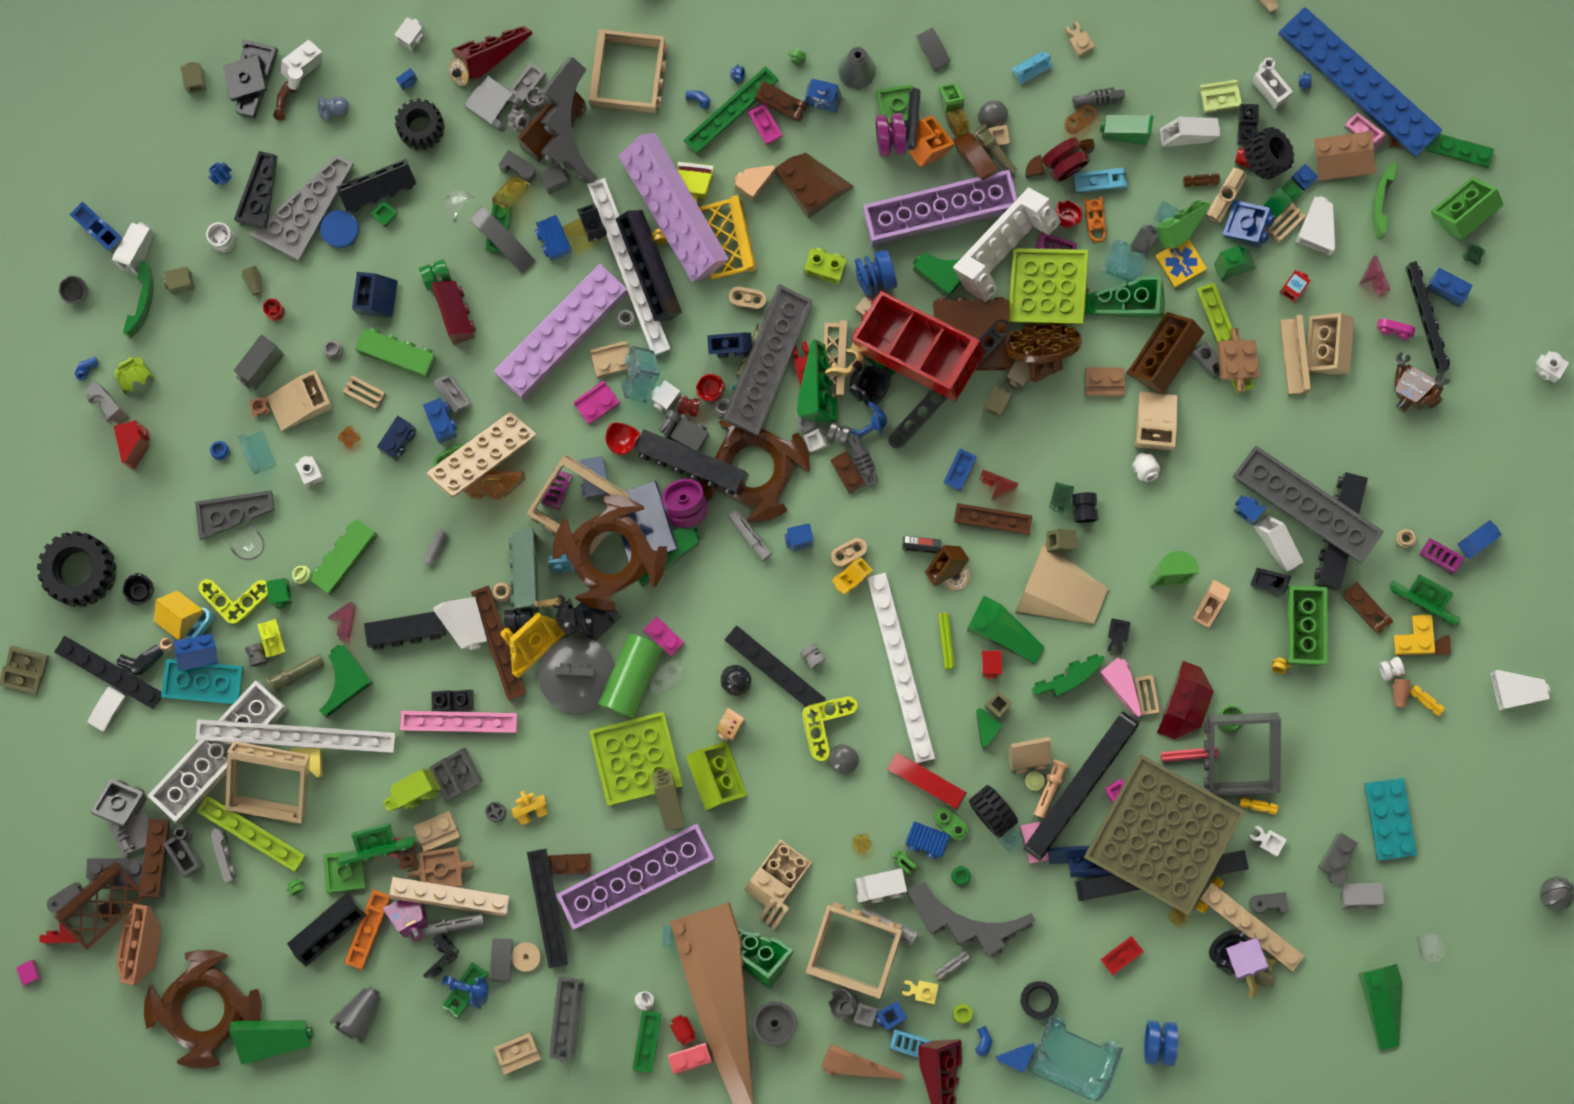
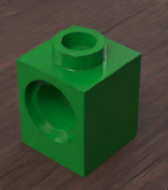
M281 578L266 581L270 605L275 606V608L287 607V604L292 603L289 580Z

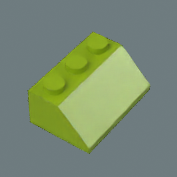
M727 742L701 748L686 755L705 810H710L747 796Z

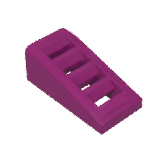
M1042 232L1037 237L1034 249H1050L1052 242L1054 243L1053 249H1058L1060 244L1061 249H1066V246H1068L1069 249L1076 250L1077 243Z
M560 471L558 476L566 478L565 482L555 479L553 484L563 485V488L553 486L552 484L542 499L541 504L543 506L561 510L572 474ZM551 490L559 491L561 493L560 495L551 493ZM549 496H550V497H553V498H557L558 501L555 502V501L549 500Z
M1431 538L1428 539L1419 553L1450 575L1457 571L1464 560L1463 556ZM1433 545L1435 547L1431 554H1428L1427 552ZM1438 550L1442 551L1438 558L1434 557ZM1445 554H1447V559L1445 560V562H1442L1441 560L1443 559ZM1453 558L1455 560L1453 565H1448Z

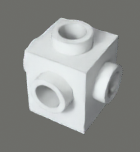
M1549 351L1545 355H1540L1535 363L1538 365L1535 372L1539 373L1538 375L1542 379L1551 380L1555 383L1561 378L1569 362L1562 359L1560 354Z

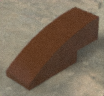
M969 131L952 140L955 143L954 146L957 153L964 158L966 165L982 181L999 172L989 155Z

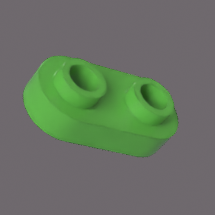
M941 807L934 813L935 823L945 833L949 834L952 839L962 840L966 837L968 833L967 825L949 808ZM945 813L948 817L947 820H941L940 815ZM955 827H960L962 832L960 834L955 833Z

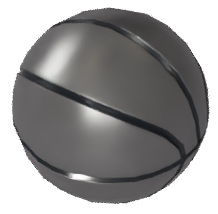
M1551 877L1540 888L1541 901L1550 910H1567L1574 903V886L1566 878Z

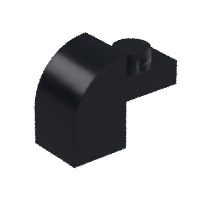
M594 203L577 209L589 242L607 236L605 226Z

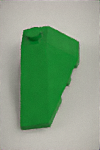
M1141 276L1136 280L1123 282L1118 286L1088 294L1086 296L1085 314L1164 318L1165 293L1162 276Z
M816 339L811 342L798 395V416L807 421L837 422L836 397H832L830 387L834 386L833 380H830V377L825 374V370L830 367L826 346Z
M983 596L967 630L1036 664L1044 646L1002 604Z
M738 927L742 947L740 948L741 957H743L742 967L770 989L783 974L794 952L793 949L779 939L764 937L760 933L748 932Z
M1397 964L1358 973L1379 1051L1399 1046L1402 980Z

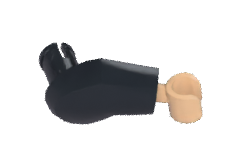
M164 638L160 642L161 646L155 644L136 659L120 654V657L117 659V665L131 670L134 675H141L164 655V650L167 652L172 651L174 644L171 643L166 646L170 640Z

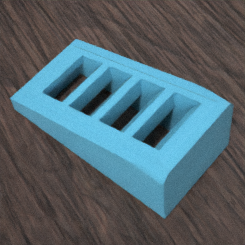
M894 1029L889 1049L919 1057L918 1046L922 1042L927 1043L932 1040ZM899 1035L903 1036L901 1045L897 1047ZM908 1037L910 1038L908 1049H904L906 1038ZM914 1039L918 1040L915 1052L911 1051Z

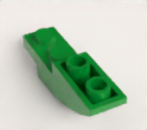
M1098 654L1087 657L1085 662L1080 663L1077 660L1069 663V667L1065 669L1067 676H1064L1063 673L1054 676L1053 681L1046 683V680L1034 683L1035 687L1031 689L1033 696L1052 691L1055 698L1073 690L1098 669L1105 659L1104 656L1098 657Z

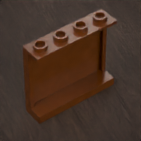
M964 297L956 298V300L938 298L933 301V317L979 339L998 319H1005L1010 323V302L1005 300L1004 297H995L994 300H987L986 302L979 298H975V300H967ZM999 322L996 325V330L999 333H1004L1006 325ZM1010 331L977 366L975 371H1010L1011 357L1006 353L1005 347L1007 339L1010 338ZM986 336L983 339L984 346L991 347L993 339Z

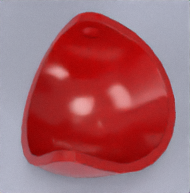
M620 422L610 423L605 434L608 448L619 455L629 453L636 446L640 438V432L636 428Z

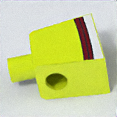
M678 162V173L695 202L697 203V199H706L714 175V166Z

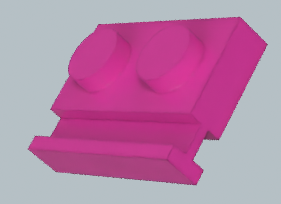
M602 381L573 401L588 425L620 404L605 381Z

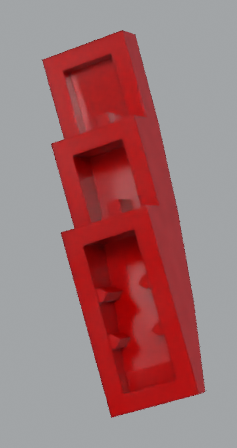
M896 753L887 768L890 772L957 810L967 794L964 790L899 753Z

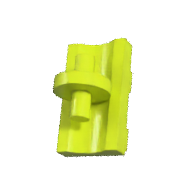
M277 619L257 624L266 657L269 658L285 653L286 650Z

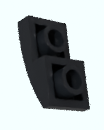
M1240 104L1237 144L1246 145V140L1257 133L1259 104Z
M471 689L431 692L432 711L474 709L473 690Z

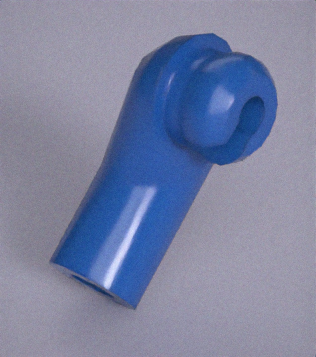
M686 91V100H697L700 102L702 109L710 107V97L703 91Z
M96 356L79 362L75 371V377L78 380H84L90 368L99 365Z
M986 1026L977 1029L981 1038L979 1046L975 1048L978 1056L987 1055L992 1045V1038Z

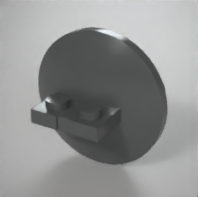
M580 636L562 639L552 645L541 660L538 673L540 688L546 699L559 710L573 714L590 712L600 707L598 702L615 666L609 652L593 639Z

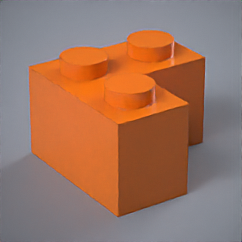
M931 115L919 121L917 146L909 153L921 167L943 158L955 143L934 116Z

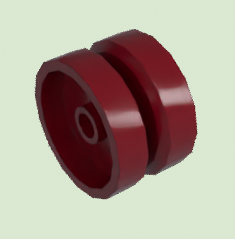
M1076 137L1058 144L1042 158L1045 167L1052 169L1050 175L1056 183L1072 177L1086 167L1091 160L1085 151H1080L1082 145Z

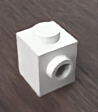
M407 17L394 34L396 40L413 51L416 45L420 44L425 37L422 23Z
M665 380L651 394L653 396L651 398L654 403L653 406L660 412L663 410L668 412L681 396L680 390Z
M313 456L302 457L295 464L307 488L325 480Z

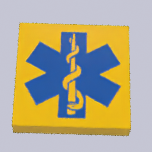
M1190 240L1176 248H1167L1155 255L1156 260L1173 288L1180 286L1207 270Z

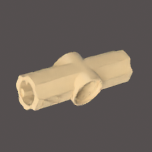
M1239 168L1232 169L1205 216L1213 223L1220 224L1248 175ZM1222 193L1230 194L1231 198H1224Z

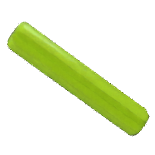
M943 612L939 613L938 618L944 668L953 669L955 662L949 614Z

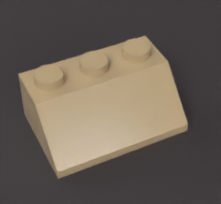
M1344 313L1309 316L1306 351L1309 373L1328 375L1350 374L1354 329L1353 317Z

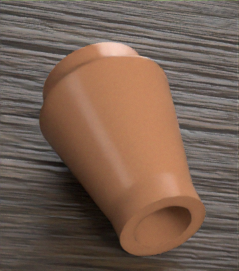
M1395 679V682L1392 683L1394 706L1406 707L1412 687L1410 685L1411 680Z

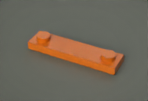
M375 889L372 890L364 911L367 916L360 921L344 964L364 970L385 916L383 908L388 906L391 901L388 894Z

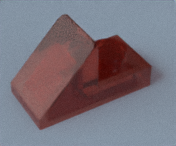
M985 469L982 470L979 480H982V484L989 487L996 486L991 500L1015 491L1018 486L1017 482Z

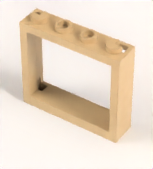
M598 29L589 93L590 106L656 114L657 108L661 107L659 90H663L664 79H661L662 72L666 70L664 54H668L669 44L665 41V36ZM606 42L659 48L651 104L599 98Z
M565 453L527 514L530 515L529 518L533 522L544 524L546 526L545 529L553 534L557 532L561 524L539 511L537 507L563 466L568 467L610 495L629 498L630 494ZM605 533L600 534L594 539L590 546L589 554H593Z
M233 741L227 755L225 810L302 824L307 813L310 755ZM238 760L300 771L299 807L238 796Z
M834 902L833 905H827L805 973L879 999L882 998L904 929H901V925L889 921V924L881 922L882 918L871 915L867 917L863 915V911L852 908V911L844 909L845 905ZM833 912L896 934L879 987L816 966Z

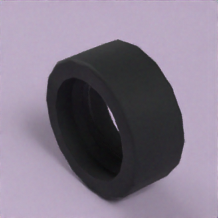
M1035 981L1029 983L1023 989L1020 1002L1022 1009L1027 1015L1037 1019H1044L1050 1017L1056 1011L1059 997L1052 985L1042 981ZM1037 988L1045 989L1051 997L1049 1008L1042 1012L1033 1010L1028 1003L1030 992Z

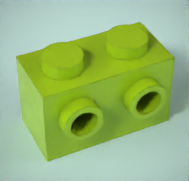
M811 248L804 267V274L840 285L847 259L841 254L834 253L832 255L826 253V250L822 248Z

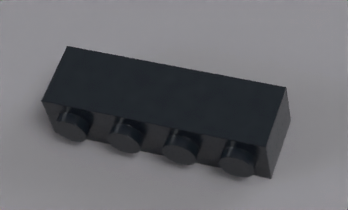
M404 159L336 187L346 212H354L363 205L377 203L383 197H392L398 191L410 190L414 187L413 185H416V181L407 159Z
M435 612L364 623L367 646L373 648L374 651L382 650L387 645L400 647L405 642L418 644L422 643L423 639L430 638V641L442 639L441 636H446L445 626Z
M347 892L290 940L287 945L295 958L307 967L367 915L359 902Z

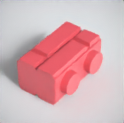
M707 1043L668 1055L673 1074L712 1062Z

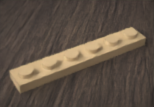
M392 877L389 898L503 917H506L509 900L507 895Z
M1209 883L1200 895L1199 899L1238 930H1242L1249 939L1257 938L1260 947L1293 972L1304 958L1303 954L1213 883Z

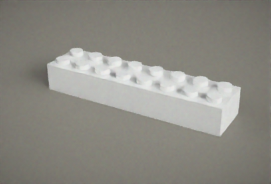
M255 680L218 721L274 724L288 708L265 686ZM199 740L148 794V797L172 820L182 823L227 775V755L233 742Z

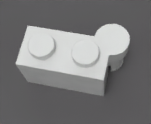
M307 40L281 62V73L289 80L288 87L292 90H297L300 87L302 78L321 64L322 51L310 40Z
M1267 57L1260 64L1258 72L1254 74L1251 82L1275 110L1290 98L1293 91L1275 71V61L1272 62L1273 58Z
M902 868L854 879L858 895H856L858 903L871 900L872 903L883 901V897L886 896L895 899L902 897L901 893L907 892Z

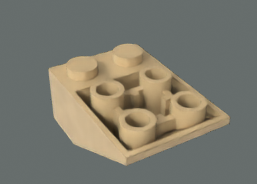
M316 370L297 377L267 396L281 431L334 408L322 379Z
M1139 391L1134 447L1172 451L1175 448L1177 430V395Z
M780 839L751 878L744 891L764 906L768 905L772 897L783 903L812 862ZM773 903V905L771 906V911H773L776 907L775 903Z

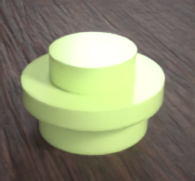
M297 566L292 572L293 580L297 584L306 583L311 577V570L306 566Z
M1030 772L1025 778L1026 787L1032 791H1038L1044 786V777L1039 772Z

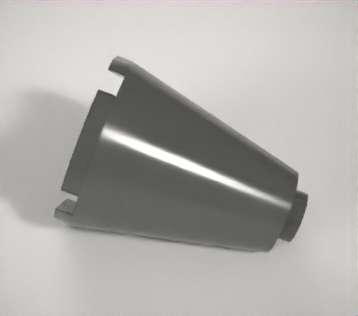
M855 47L841 60L838 71L841 81L846 86L861 89L867 87L873 81L876 68L868 53L861 47Z
M369 987V989L363 988L329 1023L331 1025L336 1023L334 1028L350 1039L354 1037L359 1039L357 1042L362 1044L365 1041L381 998L378 995L380 992L373 987Z

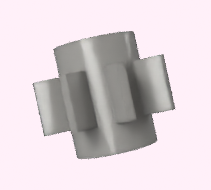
M520 108L519 111L513 109L507 115V125L512 127V130L515 132L523 131L530 123L529 118L531 116L526 114L524 109Z

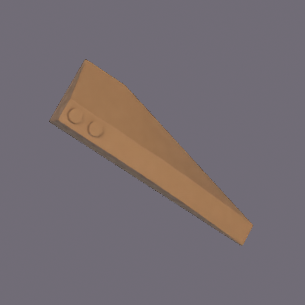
M729 902L669 922L699 1019L732 1103L754 1104L753 1083L750 1077L751 1059H749L748 1055L750 1045L749 1039H747V1006L743 990L745 980L742 977L743 957H741L740 952L742 942Z

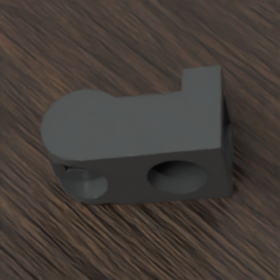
M510 150L506 152L498 165L502 172L507 174L511 170L519 175L524 182H531L535 179L536 172L533 165Z
M1205 341L1192 351L1190 356L1202 366L1211 378L1215 379L1220 375L1219 358L1217 353Z
M74 882L51 896L47 901L48 910L53 913L59 911L83 889L81 884Z
M1286 892L1253 896L1250 898L1249 907L1254 912H1263L1268 908H1278V913L1288 912Z

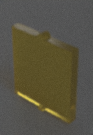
M580 218L562 227L568 237V242L571 243L576 254L606 240L603 237L589 242Z

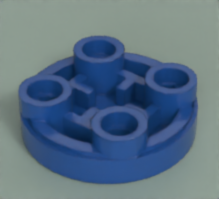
M338 210L329 213L323 219L321 235L328 245L334 248H346L355 244L359 234V225L352 214Z

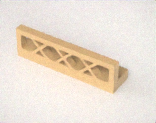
M1296 315L1294 319L1279 321L1288 395L1307 394L1311 389L1302 315Z
M840 320V323H824L823 343L826 346V351L831 345L838 349V354L833 358L827 354L830 360L829 365L835 363L839 368H845L847 320ZM828 328H839V335L834 340L828 335ZM836 374L832 377L829 376L836 386V393H832V397L843 399L845 376Z

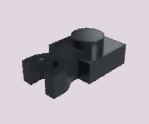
M1111 618L1107 638H1111L1112 642L1108 645V652H1111L1112 646L1116 645L1119 648L1118 654H1122V641L1126 642L1128 639L1131 622Z

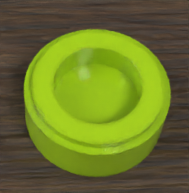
M959 1004L953 1010V1017L956 1022L966 1024L972 1019L973 1011L970 1006Z

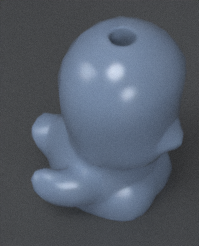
M319 97L318 115L329 121L330 114L337 116L347 114L349 103L344 97H331L329 100Z

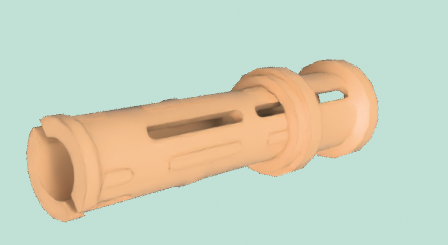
M1055 759L1052 761L1054 764L1050 774L1046 776L1048 781L1034 812V815L1045 818L1058 785L1063 783L1064 773L1066 769H1069V765Z

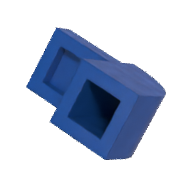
M1489 520L1457 545L1467 558L1470 559L1502 534L1498 527Z

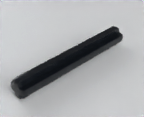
M915 87L912 88L909 94L905 147L910 150H914L917 146L921 91Z

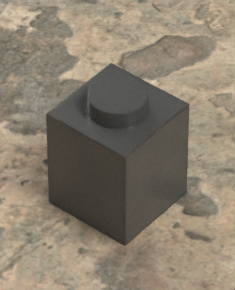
M559 164L539 172L548 194L569 186L567 179L570 176L566 168L562 169Z

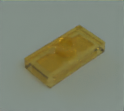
M512 175L492 197V202L509 209L528 188V182Z

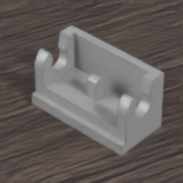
M1382 883L1342 884V889H1340L1341 910L1381 909L1384 905Z

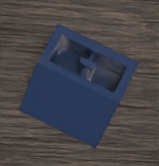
M357 272L352 304L353 311L356 314L393 318L398 280L376 273Z

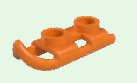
M1099 197V200L1093 199L1091 201H1088V198H1084L1089 237L1093 242L1101 243L1106 238L1103 197ZM1098 211L1101 213V218L1098 216ZM1090 212H1093V219H1090ZM1102 229V238L1096 239L1092 235V230Z

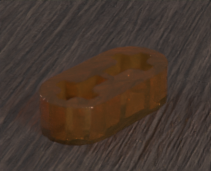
M1087 105L1068 116L1064 123L1065 131L1075 134L1092 124L1097 116L1096 109L1091 105ZM1085 111L1088 113L1092 112L1091 118L1086 117L1082 119L1085 116ZM1079 120V122L1076 124V128H1074L1073 126L1069 127L1070 121L1072 123H1075Z

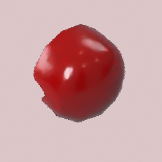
M1070 200L1062 203L1061 201L1058 202L1055 211L1061 221L1060 226L1071 228L1081 223L1083 212L1077 203Z
M716 374L702 376L696 384L697 396L705 402L719 400L725 391L722 378Z

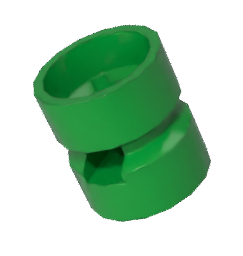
M444 259L434 262L433 266L428 264L419 267L427 291L433 289L431 284L433 282L452 281Z

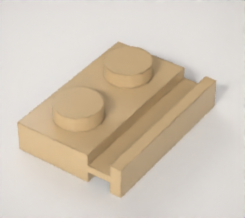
M627 341L590 350L597 378L634 368Z
M450 811L413 826L423 852L460 838Z
M531 1032L494 1047L504 1074L541 1059Z

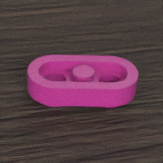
M1378 319L1377 329L1380 330V333L1386 335L1396 334L1399 338L1406 340L1414 336L1416 329L1411 325L1389 319Z

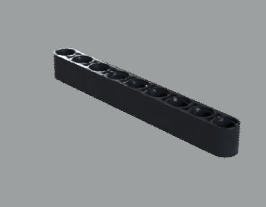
M998 319L978 339L985 353L980 363L1009 333L1010 323L1007 320ZM999 322L1006 325L1004 333H999L996 330V325ZM986 336L993 339L991 347H986L983 344V339ZM931 390L889 435L888 442L890 446L897 449L903 447L947 400V397L941 395V401L933 403L931 395L935 391ZM921 406L928 409L927 416L923 418L917 413ZM909 420L915 423L914 430L910 432L904 427L905 423ZM896 434L902 437L900 445H894L891 441L892 437Z
M1124 711L1118 716L1029 838L1023 850L1039 861L1045 856L1133 735L1140 722Z
M1245 850L1222 854L1211 876L1248 870L1249 866ZM1114 874L1075 882L1078 901L1141 890Z

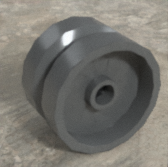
M771 1001L765 1003L754 1015V1032L762 1042L768 1045L777 1046L783 1044L795 1032V1014L788 1005L782 1002ZM773 1019L778 1021L777 1027L771 1025Z

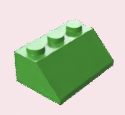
M1472 177L1434 208L1431 213L1449 234L1463 240L1504 206L1497 188Z

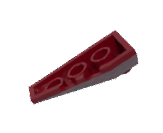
M521 26L504 31L499 37L486 36L485 41L475 43L474 40L452 48V52L456 59L463 61L466 65L469 77L471 79H479L483 74L491 71L533 33L527 27Z
M961 1039L929 1041L919 1045V1066L930 1103L956 1104L954 1090L955 1085L959 1084V1078L956 1077L958 1065L961 1066L962 1064Z

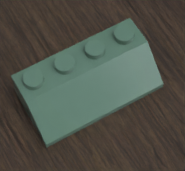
M533 528L512 532V538H509V549L513 551V557L509 558L510 568H513V576H510V586L514 587V595H511V606H514L516 611L531 608L532 610H540L539 607H535L534 601H539L537 534Z

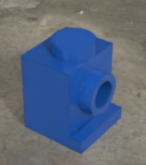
M1241 495L1235 502L1237 507L1234 512L1252 525L1266 509V506L1260 507L1258 506V501L1254 498Z
M898 1001L876 1012L878 1017L875 1018L880 1028L885 1027L886 1030L907 1019ZM887 1013H893L894 1017L892 1020L886 1018Z

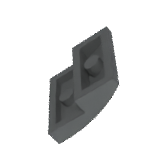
M466 747L429 767L441 788L446 802L483 782Z

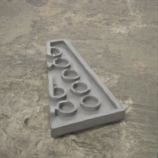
M338 155L333 157L320 169V172L315 177L310 178L303 188L299 191L297 190L276 210L268 220L267 229L259 227L249 235L301 261L338 195L336 186L344 184L354 164Z

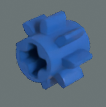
M216 162L209 168L208 172L211 175L208 178L216 185L218 183L224 185L231 179L232 175L230 172L232 169L224 162L222 164Z

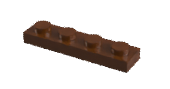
M957 503L954 523L1030 535L1033 515Z
M149 819L139 889L140 897L160 898L166 857V848L163 843L168 841L169 820Z

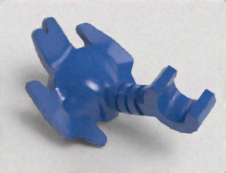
M868 402L874 411L870 424L862 428V430L850 429V434H859L861 438L875 429L882 435L881 429L887 423V416L879 406L872 402Z
M444 976L441 984L449 985L450 990H455L456 988L470 992V1004L473 1007L481 1009V1005L488 1001L489 986L483 977H476L475 981L477 983L471 986L470 984L457 981L453 977Z

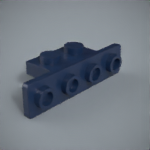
M1089 846L1050 848L1048 851L1049 864L1068 863L1070 878L1110 875V872L1084 858Z

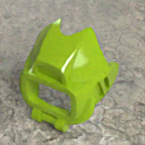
M130 356L127 360L119 362V366L114 371V377L118 380L124 394H127L126 390L133 391L134 381L144 385L148 375L151 379L154 378L151 371L144 364L143 359L139 357L132 358Z

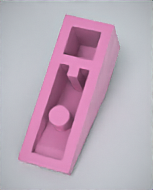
M1118 657L1103 669L1099 675L1133 716L1138 718L1141 715L1132 674L1129 670L1130 666L1124 659L1120 660Z

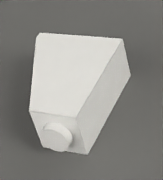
M1176 118L1160 128L1162 147L1209 143L1220 137L1218 118Z
M1314 197L1295 242L1331 256L1335 249L1333 203L1329 202L1325 197Z
M141 222L138 225L131 223L112 257V261L121 270L138 275L141 261L145 260L154 235L149 225Z
M1268 516L1253 525L1281 569L1287 572L1293 571L1299 567V564L1303 563L1283 522Z
M475 597L446 601L433 607L434 612L461 649L469 648V650H475L481 647L480 644L487 641Z
M1501 670L1490 673L1499 710L1550 699V687L1544 679Z

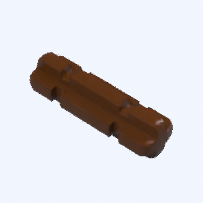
M1218 173L1210 176L1209 174L1194 175V177H1183L1184 187L1220 183V175Z

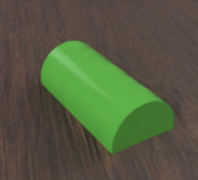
M1171 552L1152 571L1149 579L1150 587L1189 584L1199 573L1198 563L1187 552Z
M1288 586L1289 665H1327V587Z
M628 634L598 705L634 720L664 648L643 637Z

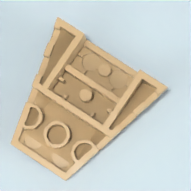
M1044 542L1015 612L1094 624L1108 588L1059 552L1047 551V543Z

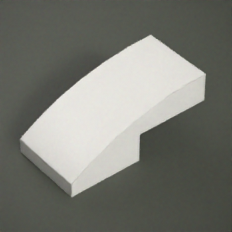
M109 686L98 701L87 722L103 732L106 731L126 696Z

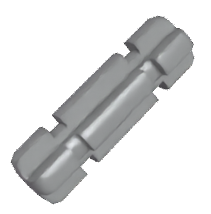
M441 529L436 530L434 534L436 537L432 539L427 550L428 555H425L423 563L429 566L434 565L436 560L434 558L438 556L443 545L442 540H445L447 533Z
M962 952L958 955V958L955 957L945 964L942 969L939 968L935 971L936 977L939 980H943L947 977V974L950 975L960 968L961 964L970 961L967 952Z

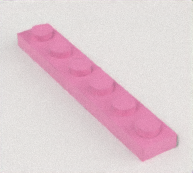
M401 711L400 730L517 733L518 714Z

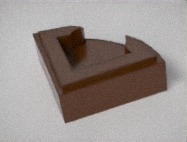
M1041 155L1030 160L1025 172L1026 177L1044 175Z
M1450 635L1443 636L1435 641V654H1430V656L1451 654Z

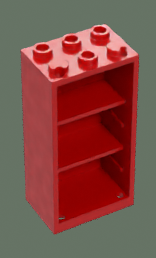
M880 291L879 295H876L875 299L872 300V306L869 311L864 313L859 328H855L852 335V341L858 352L956 402L985 354L980 340Z

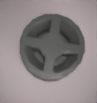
M491 802L487 805L485 814L489 820L499 822L505 818L506 808L499 802Z

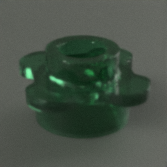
M1471 243L1467 246L1468 250L1463 255V259L1473 262L1474 265H1479L1485 250Z

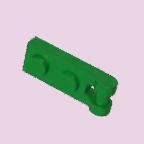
M472 962L459 981L472 986L477 983L475 981L476 977H483L485 979L489 973ZM455 988L441 1008L445 1011H450L453 1017L458 1019L471 1000L470 992ZM455 999L460 1002L458 1007L452 1004Z

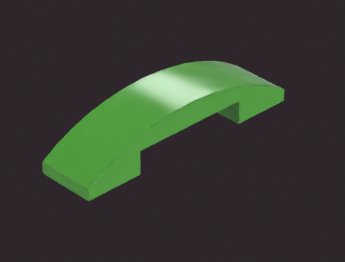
M1393 162L1380 178L1372 200V222L1378 239H1382L1386 234L1388 216L1381 215L1385 187L1386 185L1390 186L1394 181L1397 162Z

